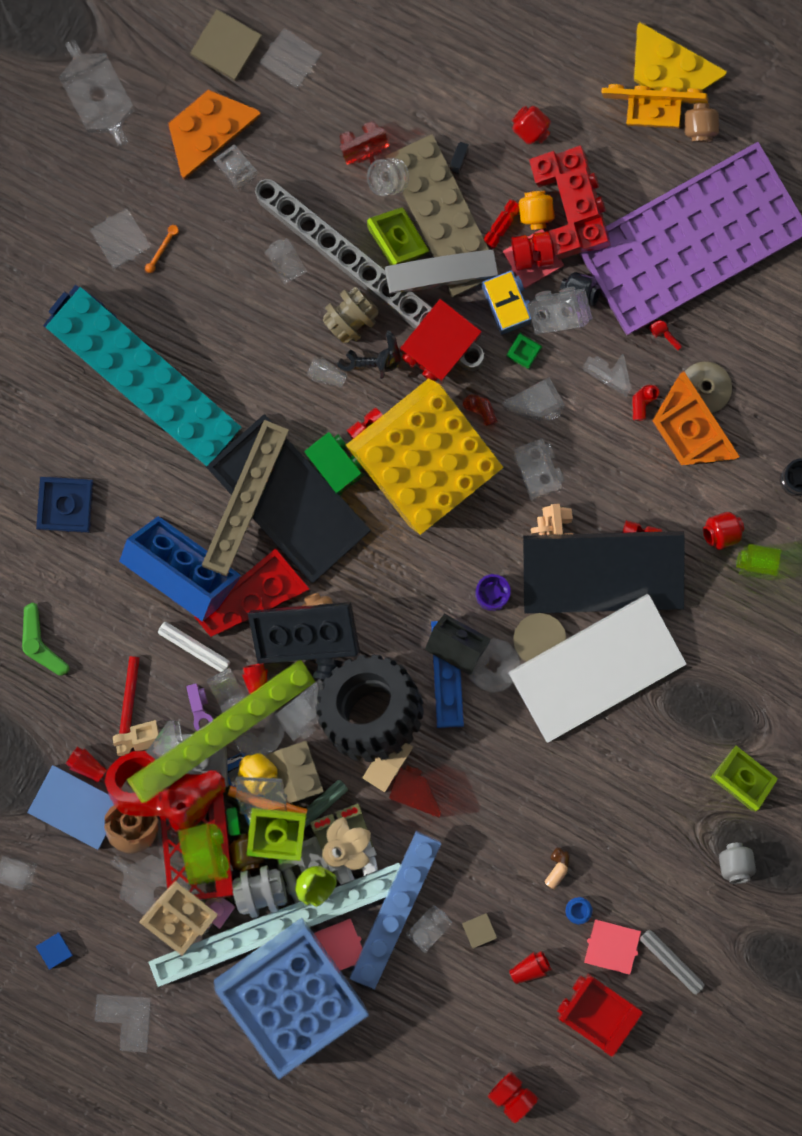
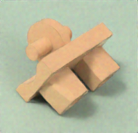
M551 504V506L543 507V517H537L538 527L531 528V534H563L562 524L572 523V509L560 507V504Z

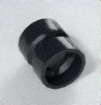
M802 458L795 459L789 463L780 475L782 489L787 494L795 497L802 496Z

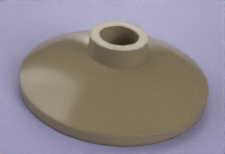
M699 362L693 364L685 371L711 413L721 410L727 404L732 393V383L728 373L721 366L712 362ZM709 382L711 390H703L702 383Z

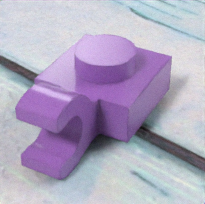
M193 684L186 687L194 715V728L198 731L200 729L199 723L202 719H207L209 722L214 719L211 715L205 713L204 704H208L205 689H200L198 684Z

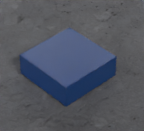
M60 932L36 946L48 969L73 956Z

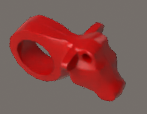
M133 751L119 757L109 767L105 778V784L113 805L125 815L166 817L176 832H182L183 829L190 828L195 820L204 816L212 801L223 794L226 789L225 778L217 770H209L202 774H185L148 801L142 803L136 793L124 792L122 787L131 776L161 756L147 751Z

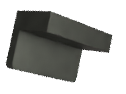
M444 613L434 626L425 650L471 675L491 639Z

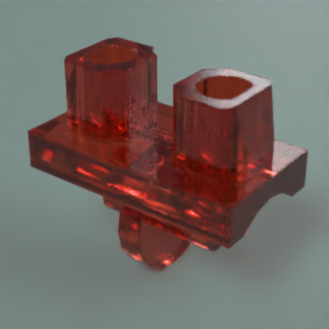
M372 120L362 127L364 135L355 138L353 132L348 131L339 136L341 141L339 146L346 165L355 161L361 163L368 160L371 166L376 164L374 157L381 154L382 149L389 147L383 126L379 128L375 121Z

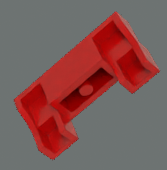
M580 145L557 154L551 151L529 159L535 183L539 188L557 182L568 220V225L549 231L555 256L561 260L582 252L600 250L611 246L602 214L606 212L602 197H597L596 193L599 183L595 173L590 172L585 150Z

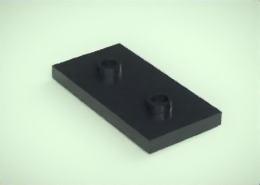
M351 602L251 610L248 613L257 664L358 656L361 653Z

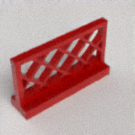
M223 794L212 801L205 815L200 817L190 830L183 829L186 834L177 845L168 839L167 832L172 827L171 824L167 826L166 817L160 816L167 889L180 877L191 886L190 893L194 889L200 893L194 894L199 900L233 897ZM208 812H209V822L204 819L205 815H206ZM201 821L210 827L211 832L204 842L192 834V831ZM188 836H191L201 845L192 857L179 848ZM210 839L212 842V849L206 845ZM168 843H169L171 846L174 847V849L172 850V852H171L170 854H169V845H168ZM203 848L213 854V861L207 869L194 860ZM176 851H179L189 859L180 872L170 865V858ZM191 863L204 872L195 884L182 875ZM213 866H214L215 876L212 875V874L209 872L210 869H211ZM171 870L175 874H177V876L173 880L171 876ZM206 874L216 882V892L204 893L197 887Z

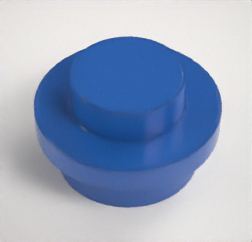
M576 897L567 903L565 913L572 923L584 924L592 916V906L588 900Z

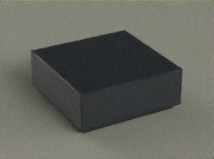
M461 141L460 143L458 142L450 164L451 172L460 175L468 153L469 144Z

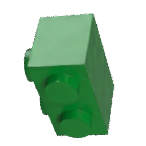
M328 432L304 452L333 490L341 495L365 475L361 471L363 467L354 455L350 457L346 452L347 443L339 434L334 436L331 432Z

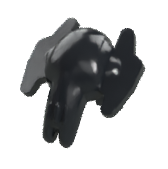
M387 331L388 348L382 350L377 358L358 357L353 350H349L346 356L351 360V363H346L341 358L337 362V366L343 371H350L354 367L371 368L378 366L380 379H383L385 372L393 371L401 362L397 339L391 331Z

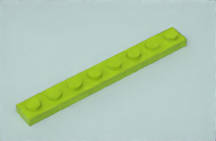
M302 660L295 662L127 781L140 801L145 803L314 684L315 680Z

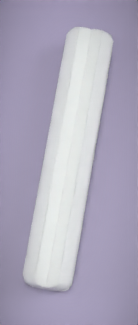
M164 622L159 628L158 633L221 673H224L229 667V660L171 624Z

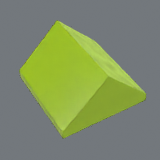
M403 207L367 220L368 230L390 266L415 261L429 252V249Z
M738 746L731 750L710 777L751 811H757L761 807L778 780L777 777Z
M252 808L247 856L301 861L306 813Z

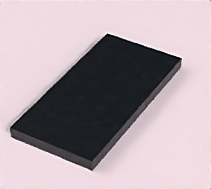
M265 414L206 466L231 496L264 420L273 423ZM286 438L252 519L303 575L314 584L368 535L371 529Z
M684 531L524 535V614L618 611L646 594L651 597L657 610L684 609Z

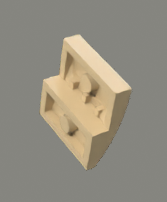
M175 881L139 922L183 956L198 935H203L218 914Z

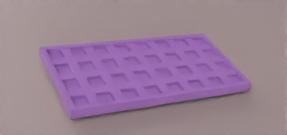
M756 142L606 226L611 246L579 254L592 277L596 278L604 298L626 336L802 239V216L759 142Z

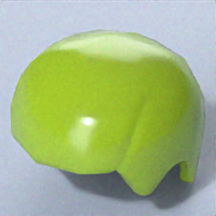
M322 866L307 868L296 882L295 891L298 899L306 905L320 906L333 893L337 883L336 876Z

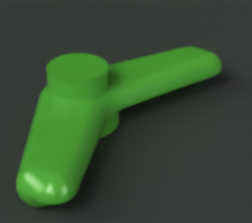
M36 603L26 605L23 618V652L59 676L67 674L70 670L69 665L44 645L41 639L38 605Z

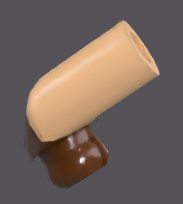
M557 847L550 856L551 860L557 862V864L545 880V883L552 889L557 888L568 871L570 856L567 851L564 852L560 847Z

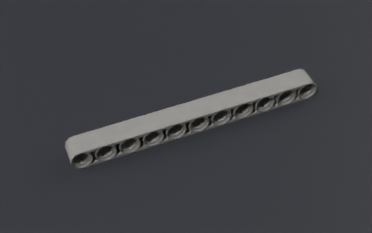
M264 179L257 184L255 193L258 203L410 326L414 329L417 328L432 309L428 304L411 291L398 292L394 297L384 296L382 291L388 286L386 272L382 267L271 179ZM270 188L275 191L272 198L264 199L261 197V192L264 189ZM285 205L295 207V211L291 215L282 214L281 209ZM306 221H312L315 223V228L312 231L306 232L302 230V224ZM332 237L336 240V243L331 248H325L321 244L323 239ZM348 253L356 256V261L350 265L342 261V257ZM366 270H373L377 276L372 281H366L362 274ZM412 302L418 307L417 311L413 314L406 313L403 310V306L406 303ZM475 342L466 353L471 351L477 353L479 360L473 364L468 363L464 358V354L458 362L467 371L478 370L483 364V350Z

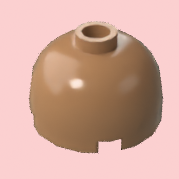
M112 806L105 815L104 828L110 844L121 852L133 854L142 852L150 847L157 837V816L125 815L115 806Z

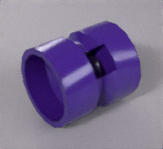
M489 574L478 582L475 597L477 603L483 609L497 611L507 604L511 589L504 577L498 574Z

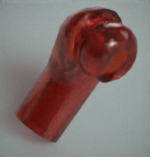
M471 394L463 399V407L466 410L481 414L486 426L498 422L492 405L487 398Z

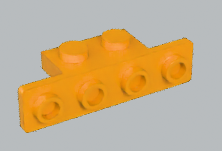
M610 84L608 88H602L603 98L628 100L627 126L680 129L682 103H708V94L703 93L701 89H687V92H677L676 88L662 87L661 91L650 90L648 86H635V89H624V86L619 84Z

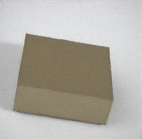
M487 913L462 923L472 949L497 938Z

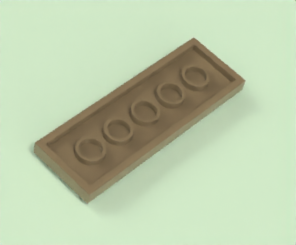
M433 134L385 156L433 258L489 250ZM491 278L470 280L467 283L447 285L454 298L482 285L483 281Z

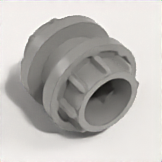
M267 865L260 867L261 875L251 877L250 872L247 870L241 872L240 878L233 880V894L239 913H249L254 918L259 916V908L268 906L270 912L274 913L279 911V906L287 903L286 888L280 870H270Z

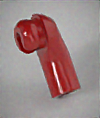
M645 385L633 395L634 421L646 420V406L659 396L657 386Z

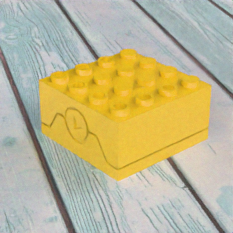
M429 378L346 444L350 452L408 526L419 535L504 468L442 386Z

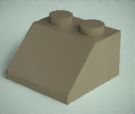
M308 741L265 755L277 767L278 771L277 783L268 791L270 798L291 804L325 792Z

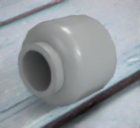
M742 843L728 844L726 846L727 849L719 854L723 878L729 880L730 884L749 882L756 873L752 849L743 847Z

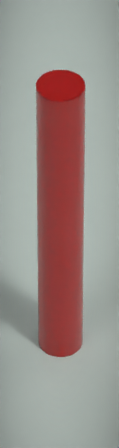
M129 656L119 734L130 733L140 657Z

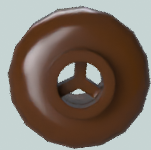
M248 833L235 836L234 842L228 846L231 867L234 871L240 872V875L241 872L247 870L250 872V875L257 873L265 863L264 857L247 856Z

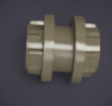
M354 287L350 292L344 289L340 293L343 301L337 307L329 303L325 307L327 313L323 316L325 325L343 343H348L351 339L358 341L362 337L358 330L364 324L372 328L376 324L374 318L378 315L379 311L361 289Z

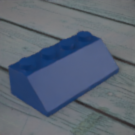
M159 516L127 538L119 560L127 568L201 621H204L220 607L241 577L232 568H230L228 575L224 576L202 567L208 551Z

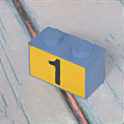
M511 270L482 282V289L501 335L531 324V316L534 315L529 300L524 301L521 291H524V287L519 276L514 277Z

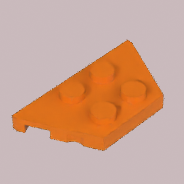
M207 90L168 123L182 178L184 180L257 120L261 113L247 105Z
M684 371L681 372L652 420L680 465L739 458L740 456Z

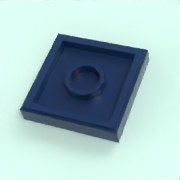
M40 477L36 529L90 533L94 481L89 479Z

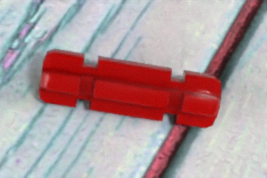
M508 201L504 207L505 211L500 213L490 229L491 232L488 231L484 237L487 246L491 248L497 246L500 241L499 237H503L513 222V216H517L519 213V204L516 201Z

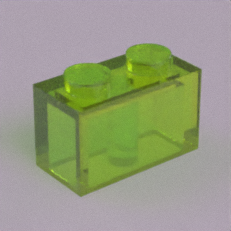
M749 544L741 552H738L736 568H740L739 575L772 580L778 574L781 549Z
M204 824L178 831L189 885H202L228 878L229 863L227 857L223 855L221 846L223 844V835L217 825Z

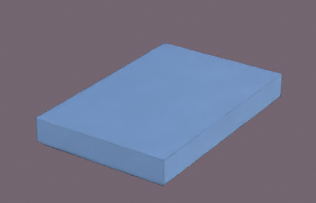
M52 765L27 813L99 850L107 836L104 828L105 815L114 805L109 794Z

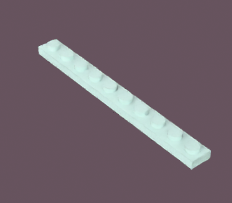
M400 863L335 887L330 897L318 907L312 904L306 905L300 901L282 908L278 912L269 913L191 944L183 956L177 951H173L150 960L149 965L157 986H162L258 948L302 917L308 926L311 927L386 897L398 872Z

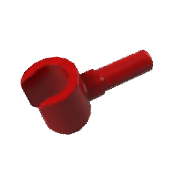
M659 320L649 325V329L655 338L663 334L677 350L682 347L671 335L664 321Z

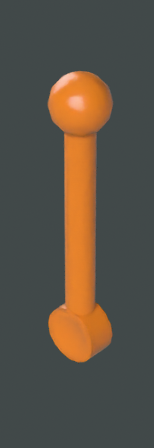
M176 225L168 227L167 237L151 263L145 266L147 273L155 271V264L171 238L178 234L179 230Z

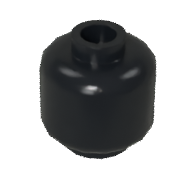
M573 272L568 279L564 278L562 280L560 293L563 294L565 304L587 310L591 305L595 306L598 302L601 287L598 286L596 278Z

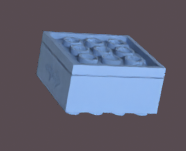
M303 917L214 979L215 992L278 1079L368 1016L364 1003Z

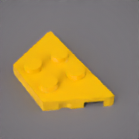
M640 22L637 25L634 82L641 86H648L650 90L661 91L662 87L676 88L677 92H687V89H701L704 91L708 86L725 77L727 71Z

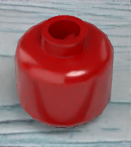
M534 105L530 107L523 106L511 120L514 122L512 130L528 145L536 141L541 144L551 133L548 130L551 120Z
M723 512L707 519L703 527L704 539L709 546H713L718 550L731 547L741 541L742 532L745 530L744 523L740 517H736L732 512Z

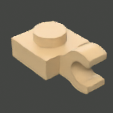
M156 720L130 727V733L113 736V743L116 746L118 756L128 754L133 747L135 751H142L161 745Z

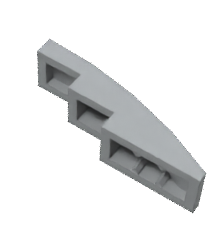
M493 250L440 256L385 267L389 293L435 289L443 285L467 283L470 280L498 276Z

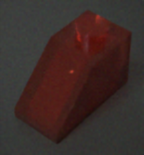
M408 765L406 770L400 768L389 799L439 817L441 814L426 778L421 776L422 771Z

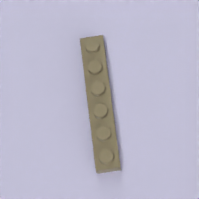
M264 420L202 563V567L224 576L228 575L287 438L288 429Z

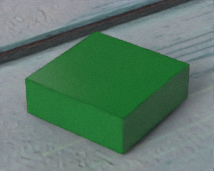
M520 333L506 357L529 370L543 346Z
M238 808L227 809L226 816L230 836L242 834Z

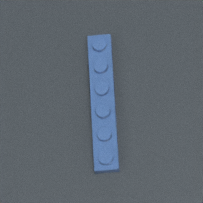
M418 831L415 832L350 974L351 980L372 989L376 988L441 846V841Z

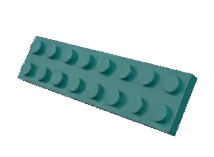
M81 287L45 327L205 466L217 457L242 428Z

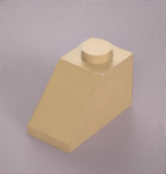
M405 743L401 747L403 750L397 755L393 752L389 754L390 758L382 761L379 757L375 758V762L370 764L363 779L385 792L414 747Z

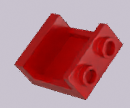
M439 299L400 347V352L403 354L401 358L411 367L417 365L424 371L422 375L426 379L429 378L442 385L446 376L467 350L481 337L482 331Z
M587 974L585 978L580 976L572 987L575 993L570 1000L565 998L558 1007L557 1012L560 1014L557 1018L613 1057L643 1012L590 974Z

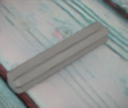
M647 930L641 936L640 940L693 994H698L704 988V983L651 930Z

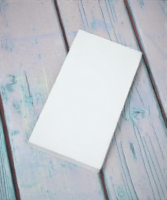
M646 594L509 671L508 674L545 741L548 743L686 665V662L651 597Z

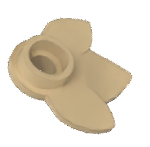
M345 818L337 819L327 831L328 843L324 846L322 852L324 861L332 867L344 865L351 870L363 868L370 862L367 855L362 852L370 842V831L363 828H353L350 830ZM335 848L341 852V856L338 858L332 854V850Z

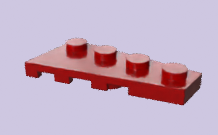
M275 548L238 580L214 613L204 621H201L196 616L194 618L212 638L249 620L248 613L251 610L272 609L310 589Z

